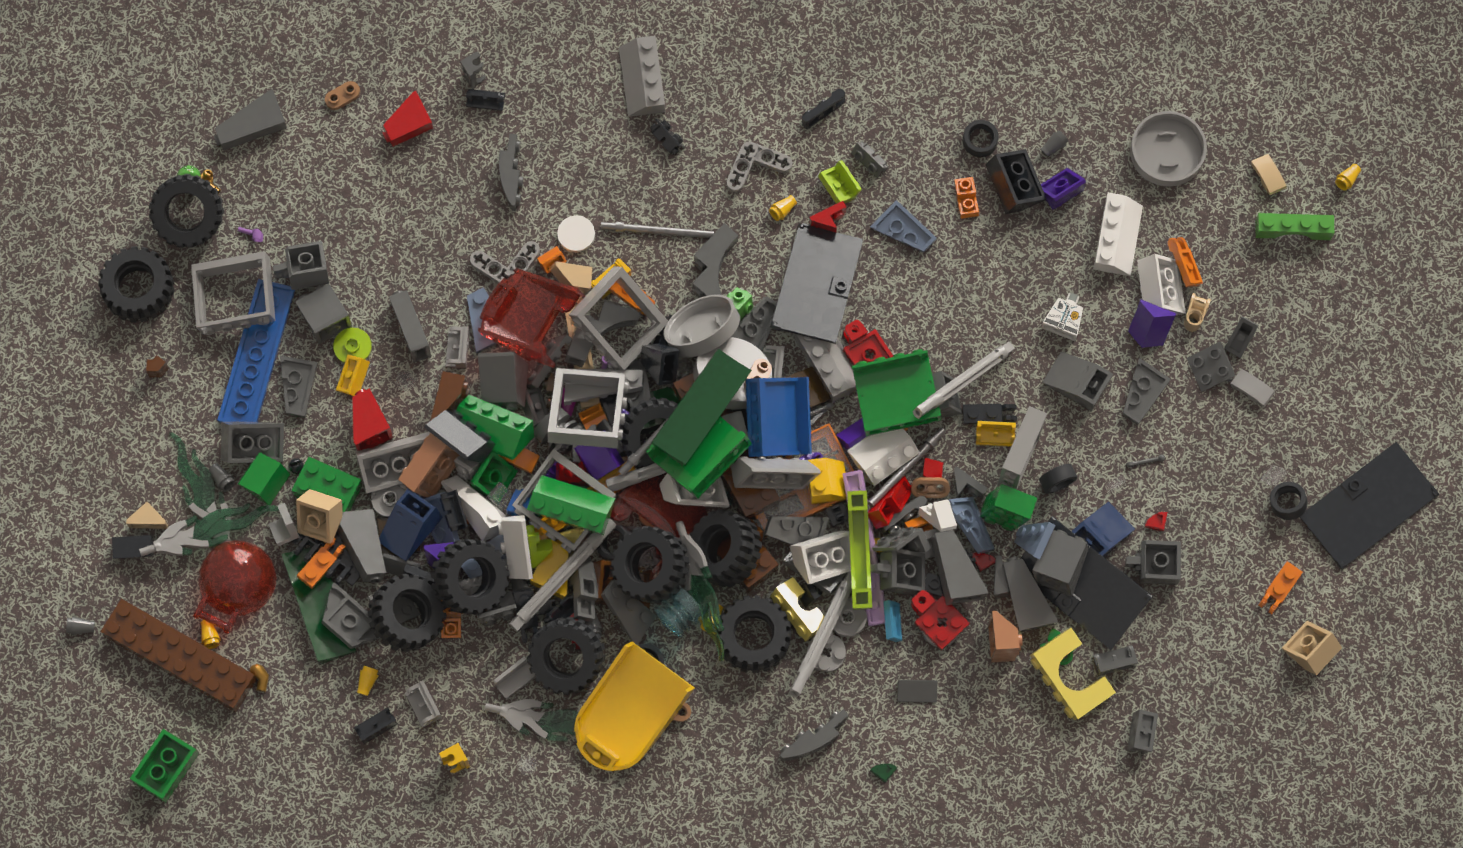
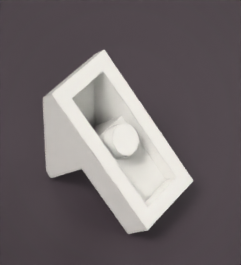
M949 500L938 501L919 507L918 514L940 532L956 529L957 524Z

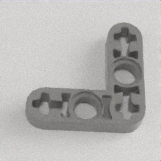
M746 142L742 145L728 176L727 188L734 193L741 191L754 163L780 173H788L792 169V159L785 154L759 144ZM749 147H751L754 153L751 152L747 160L745 158V149H749ZM770 154L772 156L771 161L764 162L761 159L762 155ZM775 157H778V162L783 163L784 160L787 161V165L789 166H785L784 168H782L781 164L778 162H776V165H773V163L775 162ZM740 163H744L748 168L746 171L741 172L737 169V166ZM737 175L740 176L738 179L739 185L732 187L731 182L735 181Z
M527 242L508 267L482 251L473 252L470 256V262L476 270L506 289H514L538 258L540 247L536 242ZM535 247L536 253L531 252L528 256L530 261L525 258L528 254L527 248ZM475 257H482V261L487 264L485 269H483V263H475ZM519 261H523L526 264V267L522 270H518L515 267ZM492 266H497L500 271L493 275L489 273V269ZM503 271H505L504 276L507 278L513 277V283H506V279L502 276Z

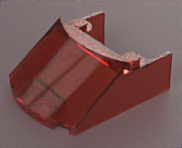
M516 268L513 270L515 273L507 280L503 278L490 294L480 316L482 322L481 328L478 327V331L481 335L511 352H515L518 356L529 362L533 360L554 368L555 363L546 354V347L541 342L559 312L567 313L571 311L576 303H580L584 299L585 295L578 288Z
M664 473L625 489L615 501L609 519L623 521L635 511L654 527L671 532L675 537L680 538L676 526L677 522L683 521L687 535H689L690 532H693L694 525L699 523L704 515L708 516L704 506L681 505L665 501L659 485L667 474ZM655 547L656 552L662 557L659 549ZM662 560L652 570V580L660 573Z

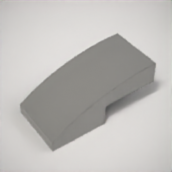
M1243 369L1239 371L1231 382L1233 388L1248 395L1250 400L1263 407L1266 406L1275 394V391L1267 384Z

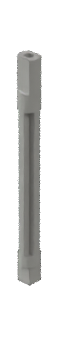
M1007 342L992 351L929 396L926 401L914 409V416L919 419L930 410L943 404L1007 358L1015 347L1010 342Z
M655 463L627 472L625 476L621 474L607 479L606 484L608 489L614 492L666 472Z
M609 519L604 536L592 533L522 607L509 625L515 631H518L524 623L526 624L595 551L616 524Z
M848 572L844 580L841 581L797 671V676L789 691V694L794 697H798L801 694L806 681L810 678L852 591L851 572Z

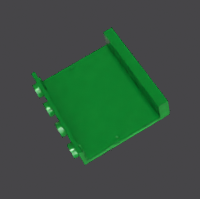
M917 349L906 355L898 353L887 359L879 357L868 363L860 361L852 366L866 436L942 421L939 406L930 410L919 419L913 414L917 406L936 392L927 350Z
M719 417L691 458L683 466L653 444L650 445L646 453L654 463L698 499L752 443L743 431H737L722 417Z

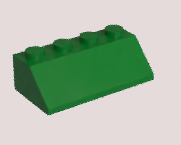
M468 395L457 407L456 411L463 415L465 421L473 422L477 425L476 429L478 431H483L491 436L490 440L495 443L491 452L514 460L534 438L533 420L477 397Z
M542 475L533 490L527 510L530 513L604 536L616 498Z

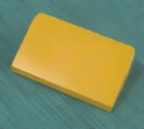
M347 355L335 391L355 396V393L362 388L370 362L360 357Z

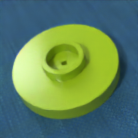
M347 328L336 336L333 349L336 357L343 363H345L347 355L366 360L371 353L372 343L365 331L359 328Z

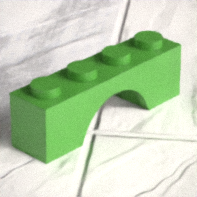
M1258 213L1255 220L1256 238L1275 239L1283 235L1296 234L1307 236L1311 240H1331L1335 233L1334 215Z

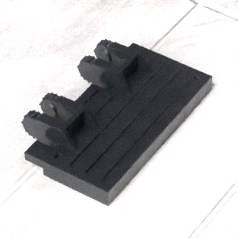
M337 531L334 536L336 538L335 544L328 550L332 555L338 546L343 544ZM298 533L299 538L290 541L294 545H298L294 551V554L297 556L301 554L306 545L311 547V550L305 555L303 560L306 563L327 543ZM346 548L325 574L327 578H330L339 567L343 572L336 578L335 583L340 585L346 576L350 575L346 582L352 587L361 577Z

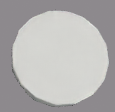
M575 215L561 222L557 235L564 249L569 252L578 253L585 249L587 250L593 244L595 230L590 220L583 216Z

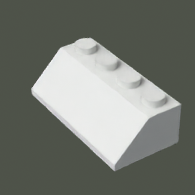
M1107 194L1094 270L1131 276L1143 208L1141 204L1124 195Z

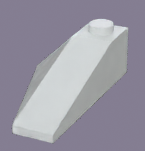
M458 475L441 482L448 493L457 490L466 519L482 541L499 535L498 524L502 523L501 518L506 517L502 511Z

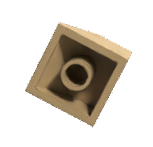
M309 489L296 500L298 533L331 543L343 516L342 500Z
M1306 621L1282 647V650L1300 666L1315 675H1318L1342 649L1332 632L1309 621Z

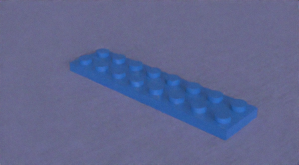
M261 279L257 281L248 315L266 312L264 282ZM272 282L275 321L267 325L256 324L251 325L249 328H244L217 419L218 423L231 421L258 422L295 294V290H292L291 286Z

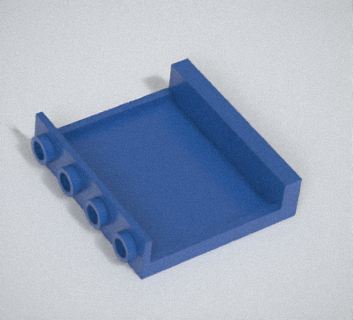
M809 377L746 379L748 438L752 443L749 446V457L812 454Z

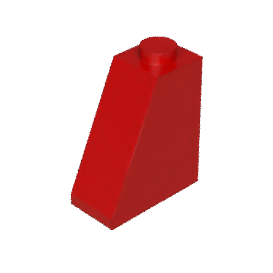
M416 91L412 92L384 123L385 132H382L386 143L390 142L392 147L433 129L432 121Z

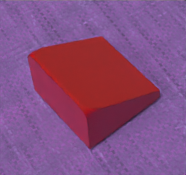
M925 458L923 477L942 478L943 462Z

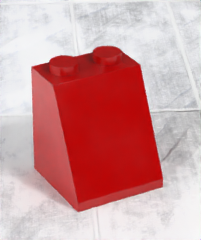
M370 388L356 392L355 396L352 397L353 440L356 450L360 451L375 447L392 439L390 426Z

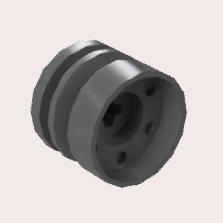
M562 407L560 408L558 428L584 430L582 426H577L575 420L568 422L570 415ZM550 412L539 422L534 430V437L541 444L548 443ZM549 443L547 445L548 451L551 452L555 449L561 455H564L573 448L571 444Z

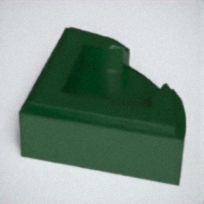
M879 764L871 768L870 772L886 783L898 767L893 764Z

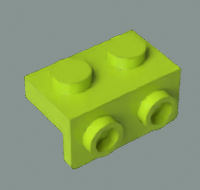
M842 160L838 161L835 167L824 170L818 175V178L836 204L841 201L844 203L852 201L861 192L859 183Z

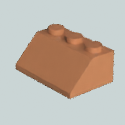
M430 433L424 439L420 449L413 455L409 465L403 469L398 480L413 492L428 498L436 495L442 487L441 482L446 480L456 467L454 461L460 455Z
M992 611L988 623L991 662L1015 661L1023 645L1022 634L1018 635V628L1000 613Z

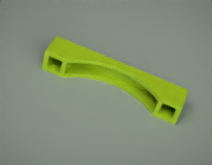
M867 490L847 491L853 610L872 609Z

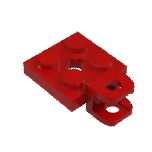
M854 320L845 326L843 335L849 345L844 347L843 351L852 365L860 361L872 362L879 357H885V359L893 357L876 329L868 333L859 320ZM866 351L874 353L873 359L865 357Z
M921 590L912 599L911 607L919 616L914 624L941 651L970 625L952 604L946 605L944 596L936 601L928 592ZM938 619H941V620L945 619L947 626H946V627H944V626L939 627V626H938V623H939Z

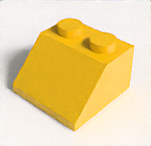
M829 458L808 460L820 469L821 472L808 484L811 504L847 500L843 473H846L844 462Z

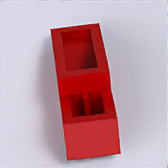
M905 476L874 507H870L868 510V517L876 529L889 525L893 516L902 511L909 499L912 490Z

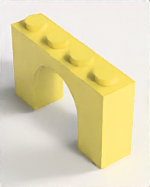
M1069 628L1032 653L1030 661L1036 670L1039 669L1043 674L1042 679L1047 686L1050 685L1054 690L1053 695L1055 699L1063 703L1066 715L1070 719L1077 720L1116 692L1105 676L1081 691L1071 690L1062 683L1059 677L1061 660L1082 644L1073 629Z

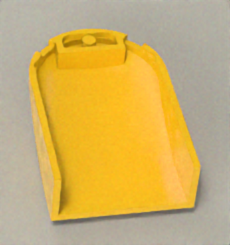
M634 642L624 645L576 717L574 732L579 751L588 762L600 769L616 771L630 768L638 763L655 744L695 687Z

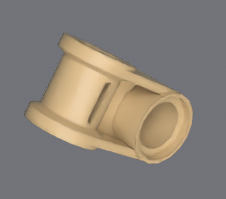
M1194 293L1192 294L1184 320V326L1188 331L1194 332L1200 328L1211 299L1208 298L1206 300L1197 297ZM1194 318L1198 323H1192L1189 319Z

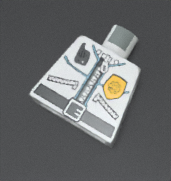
M1069 293L1066 300L1058 298L1044 319L1042 328L1075 341L1083 307L1077 305L1079 296Z

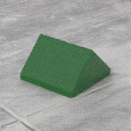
M259 452L238 485L270 506L290 476V473L280 462Z
M490 452L472 479L471 485L480 494L499 503L518 471L498 454Z

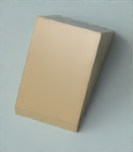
M148 502L126 520L129 528H168L166 521Z

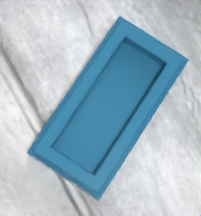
M891 600L884 601L886 639L900 642L902 641L900 604Z

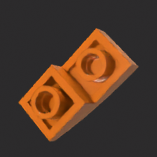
M973 177L954 179L960 218L979 216Z
M526 448L514 460L499 455L506 462L531 474L540 458L539 455Z
M446 608L443 610V613H446L447 616L446 620L443 621L444 627L441 631V638H461V613L453 612L450 608Z

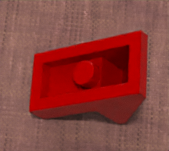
M841 201L811 216L809 224L813 227L837 233V227L833 219L836 221L844 217L846 213L845 203Z
M582 461L575 464L589 474ZM556 463V480L590 487L561 464Z

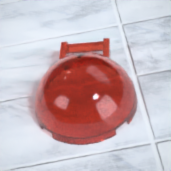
M237 540L224 542L211 550L203 560L199 570L198 585L203 597L193 617L196 619L201 618L223 629L224 633L229 634L238 616L255 613L266 605L272 597L276 586V572L268 554L255 544ZM208 603L221 613L231 615L228 623L204 612L206 604Z

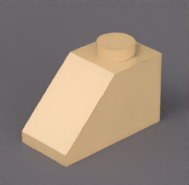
M555 262L551 266L550 271L568 292L581 296L591 289L592 267Z

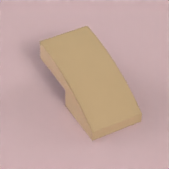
M1269 154L1251 161L1253 169L1261 178V183L1269 195L1287 188L1282 175Z

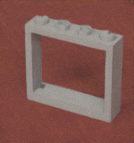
M265 251L191 265L196 328L201 334L212 335L218 331L229 332L234 328H249L251 325L256 324L267 325L275 321L270 257ZM262 267L266 312L207 322L203 277Z
M614 266L568 314L572 318L574 326L585 333L584 337L596 346V351L600 355L605 356L608 360V365L612 366L615 370H625L641 353L642 346L648 345L668 322L623 267ZM616 281L653 323L622 358L584 316Z
M556 368L548 425V443L618 448V441L623 438V430L620 429V425H624L625 413H622V409H626L627 398L624 397V393H628L629 382H626V374ZM564 383L618 387L613 431L558 428Z
M1029 406L1002 467L997 487L1004 484L1017 490L1041 435L1047 413Z
M553 449L512 506L516 508L514 512L517 515L527 516L531 519V525H534L538 530L542 527L547 531L545 534L553 541L557 538L562 542L561 547L570 553L571 550L575 552L590 535V531L584 530L576 542L572 543L523 507V504L532 494L541 476H545L555 461H557L600 494L613 498L618 496Z

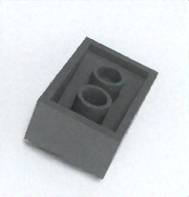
M221 422L222 461L226 463L253 462L260 452L278 462H283L284 423Z

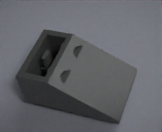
M1061 351L1042 383L1092 412L1110 383L1113 373L1095 363Z

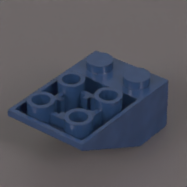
M407 489L396 502L379 537L380 544L407 562L443 517L436 507L410 489Z
M1107 502L1082 521L1072 532L1078 537L1083 538L1089 546L1105 557L1127 538L1135 528L1110 502Z

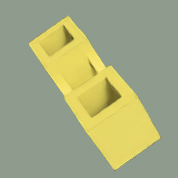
M792 577L776 587L770 597L774 604L778 603L781 606V610L787 614L788 621L791 622L798 635L806 642L815 636L824 615L817 607L811 611H805L800 608L798 601L805 591Z

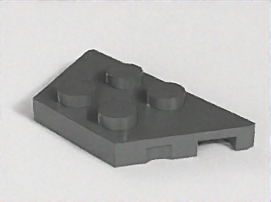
M334 582L330 588L322 624L350 649L381 639L380 637L376 638L374 635L376 633L375 629H371L369 625L372 619L368 618V611Z

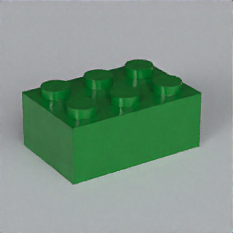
M308 456L292 488V493L295 497L299 498L310 489L341 499L342 512H348L351 510L363 484L361 479Z
M1001 484L986 495L979 517L984 518V521L987 523L1002 525V528L1005 530H1016L1031 519L1037 497Z
M163 729L130 777V780L164 803H167L199 753L195 748Z

